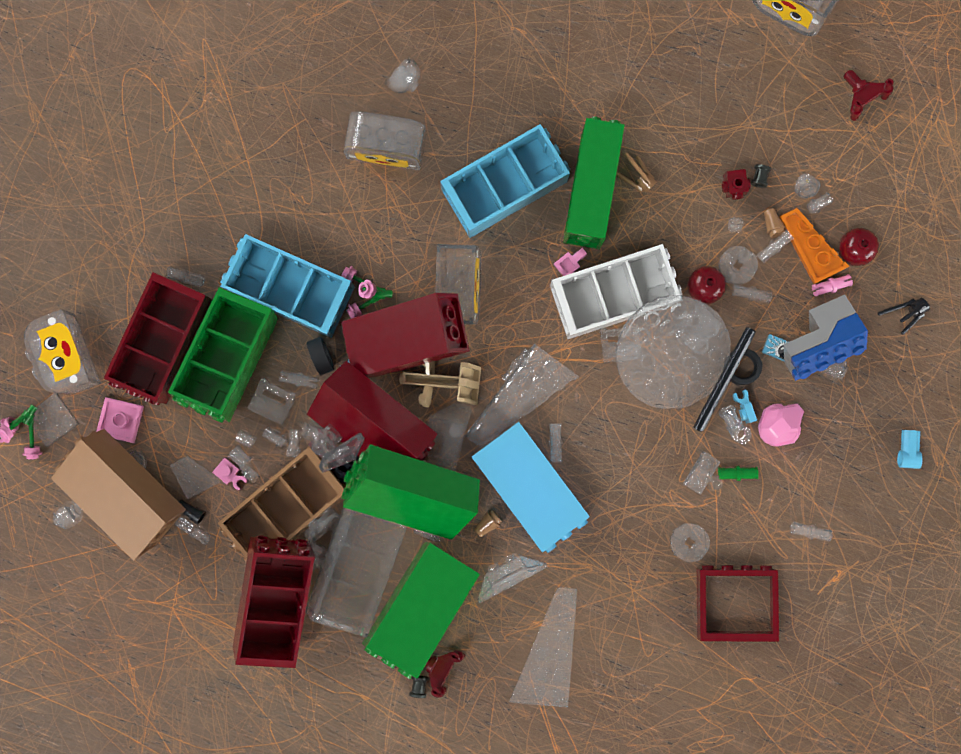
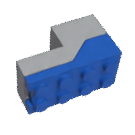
M842 295L809 310V330L811 333L784 344V363L796 381L798 379H805L816 371H823L832 364L842 363L848 357L860 355L867 350L868 330L846 295Z

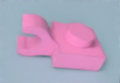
M583 248L573 256L567 252L554 263V266L562 276L572 274L580 268L577 262L582 260L587 253Z

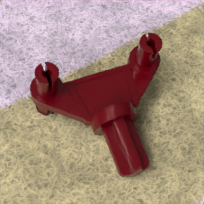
M853 70L847 71L843 77L853 88L852 92L854 93L850 109L851 120H858L862 114L863 106L881 95V99L887 100L893 92L894 81L889 78L885 83L867 82L865 79L861 80Z
M455 650L442 656L429 658L425 667L430 676L432 696L441 698L446 694L447 689L443 687V684L454 663L461 662L464 659L465 654L462 651Z

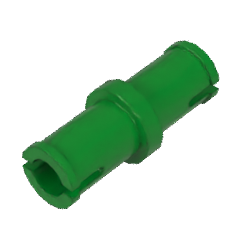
M719 467L718 480L736 479V481H741V479H758V467Z

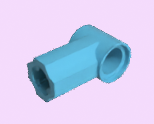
M902 430L901 450L897 457L898 467L921 468L920 431Z

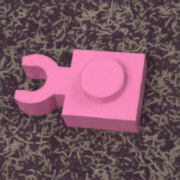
M225 457L212 472L227 485L232 481L233 487L236 490L242 489L238 485L239 480H243L245 483L248 482L245 476L238 475L240 469Z

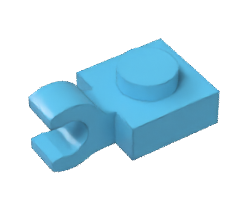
M747 390L742 391V399L738 398L737 393L732 394L733 400L740 404L741 410H739L741 419L745 420L746 424L757 421L752 403L749 402Z

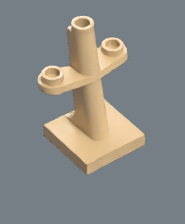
M435 361L423 364L426 367V374L405 372L400 374V384L424 386L423 393L419 395V404L423 407L430 406L433 387L458 389V402L478 405L481 367L461 362L459 376L435 375Z

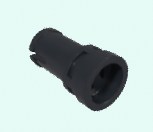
M182 499L179 501L186 509L183 515L189 517V520L198 525L203 520L206 511L198 507L195 508Z

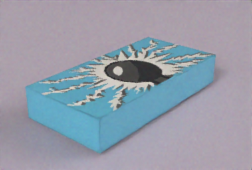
M769 334L762 353L784 361V344L788 343V341Z

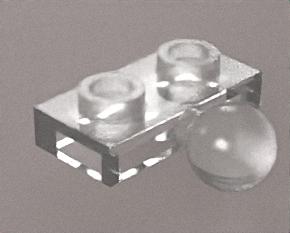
M702 451L683 484L701 495L707 484L713 490L721 489L724 484L723 479H719V475H713L720 461Z

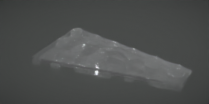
M534 343L466 433V438L482 448L500 435V432L505 428L514 425L516 420L523 415L529 414L547 401L552 394L562 390L567 383L576 380L579 376Z
M557 587L509 702L568 708L577 588Z

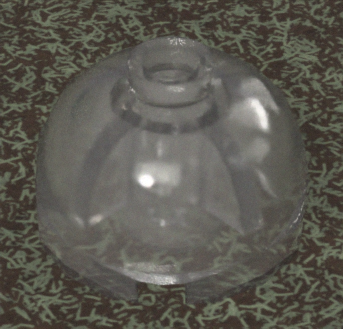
M408 56L407 60L402 61L393 70L392 76L389 79L386 78L384 83L393 92L403 94L410 90L412 93L419 86L417 81L421 74L420 68L412 57Z

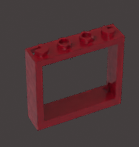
M702 565V568H696L697 639L699 641L779 642L778 570L766 565H760V569H753L752 565H741V569H733V565H721V569H714V565ZM706 576H770L771 631H706Z

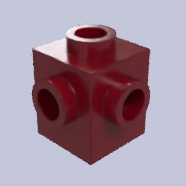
M746 169L726 171L723 175L724 181H722L721 185L722 192L726 194V198L732 197V200L744 198L751 188L750 179L746 175Z

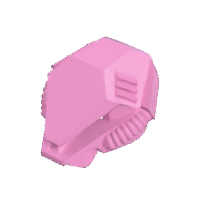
M778 403L768 406L763 410L759 421L758 431L760 438L771 446L795 443L800 435V424L804 410L799 404L783 406Z

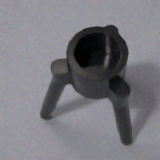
M913 298L906 303L880 311L878 315L880 316L910 306L908 308L910 313L900 319V322L902 323L912 316L915 318L901 332L904 335L919 319L925 316L924 313L930 310V306L924 298H919L918 300Z

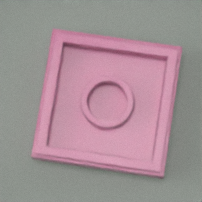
M105 397L97 431L105 429L114 439L135 443L144 406Z

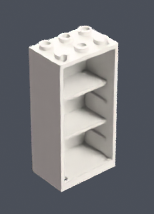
M663 244L553 279L550 288L567 339L677 304L681 300L683 293L680 285L676 284V272L673 266L670 267L668 261L670 254L667 248L664 249Z

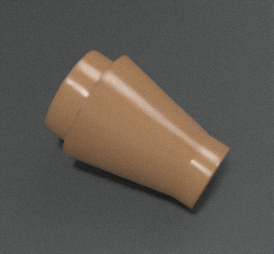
M775 209L766 210L764 215L767 234L771 238L785 234L784 229L786 227Z
M495 510L488 511L474 530L480 537H483L485 534L501 526L500 523L503 522V519Z

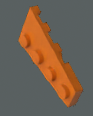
M798 208L779 217L785 225V231L813 284L850 267L846 262H843L834 248L832 249L826 243L825 238L818 234L813 225Z

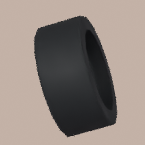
M322 337L308 341L307 348L319 375L334 371L335 368L331 355Z
M750 349L746 350L744 356L749 357L753 361L754 371L747 378H740L733 374L730 382L736 385L752 383L759 378L762 372L760 357ZM731 352V353L726 357V359H725V361H724V368H725L727 362L729 361V359H730V357H731V355H732L733 352Z

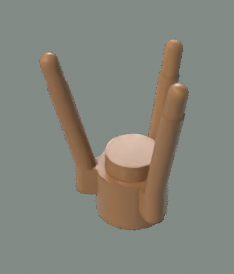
M626 152L624 155L641 175L637 180L639 184L619 172L616 173V176L635 187L639 192L642 190L648 192L657 182L639 156H636V159L642 169Z

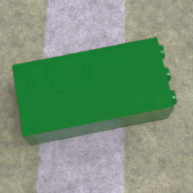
M595 116L585 120L565 226L564 244L600 250L606 238L625 124H620L621 122L618 120H609L608 122Z
M219 287L168 391L173 397L172 400L184 408L190 406V408L205 416L208 413L212 419L223 423L224 420L230 423L278 321L274 311L269 307Z
M371 444L361 453L358 461H354L351 470H348L344 477V482H346V487L342 492L344 508L450 540L478 514L480 479Z
M424 542L362 642L365 646L364 650L375 658L378 655L381 656V661L392 669L397 666L399 668L397 671L405 677L411 679L413 676L418 679L480 574L432 543Z

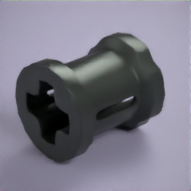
M756 164L754 166L756 171L751 185L766 188L768 186V173L771 172V167Z
M419 675L418 679L412 676V691L409 692V696L426 698L425 688L429 677Z

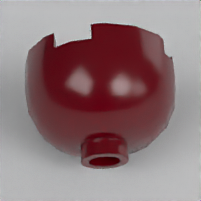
M865 228L851 229L839 241V255L844 262L851 266H864L875 258L879 250L878 238L873 232Z
M700 267L689 277L687 283L688 293L693 300L704 305L713 304L725 293L726 279L723 273L715 267Z

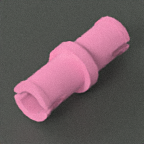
M849 274L835 279L829 278L825 282L813 284L812 291L816 290V292H813L814 296L828 292L835 293L838 289L852 286L853 281H848V279H851Z

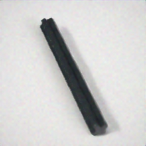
M746 327L694 424L696 430L704 431L756 333L754 329Z

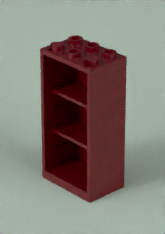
M152 272L103 379L109 381L108 385L122 390L126 388V393L140 398L144 396L143 400L153 405L167 404L171 396L168 391L209 309L212 299Z
M433 293L341 322L349 363L367 378L386 375L470 352L458 293Z
M347 361L323 382L306 414L359 457L371 444L423 461L435 446L436 442H434V439L438 435Z
M262 535L250 537L233 640L235 665L296 668L315 560L311 544L307 540L296 539L294 541L284 537L270 539Z

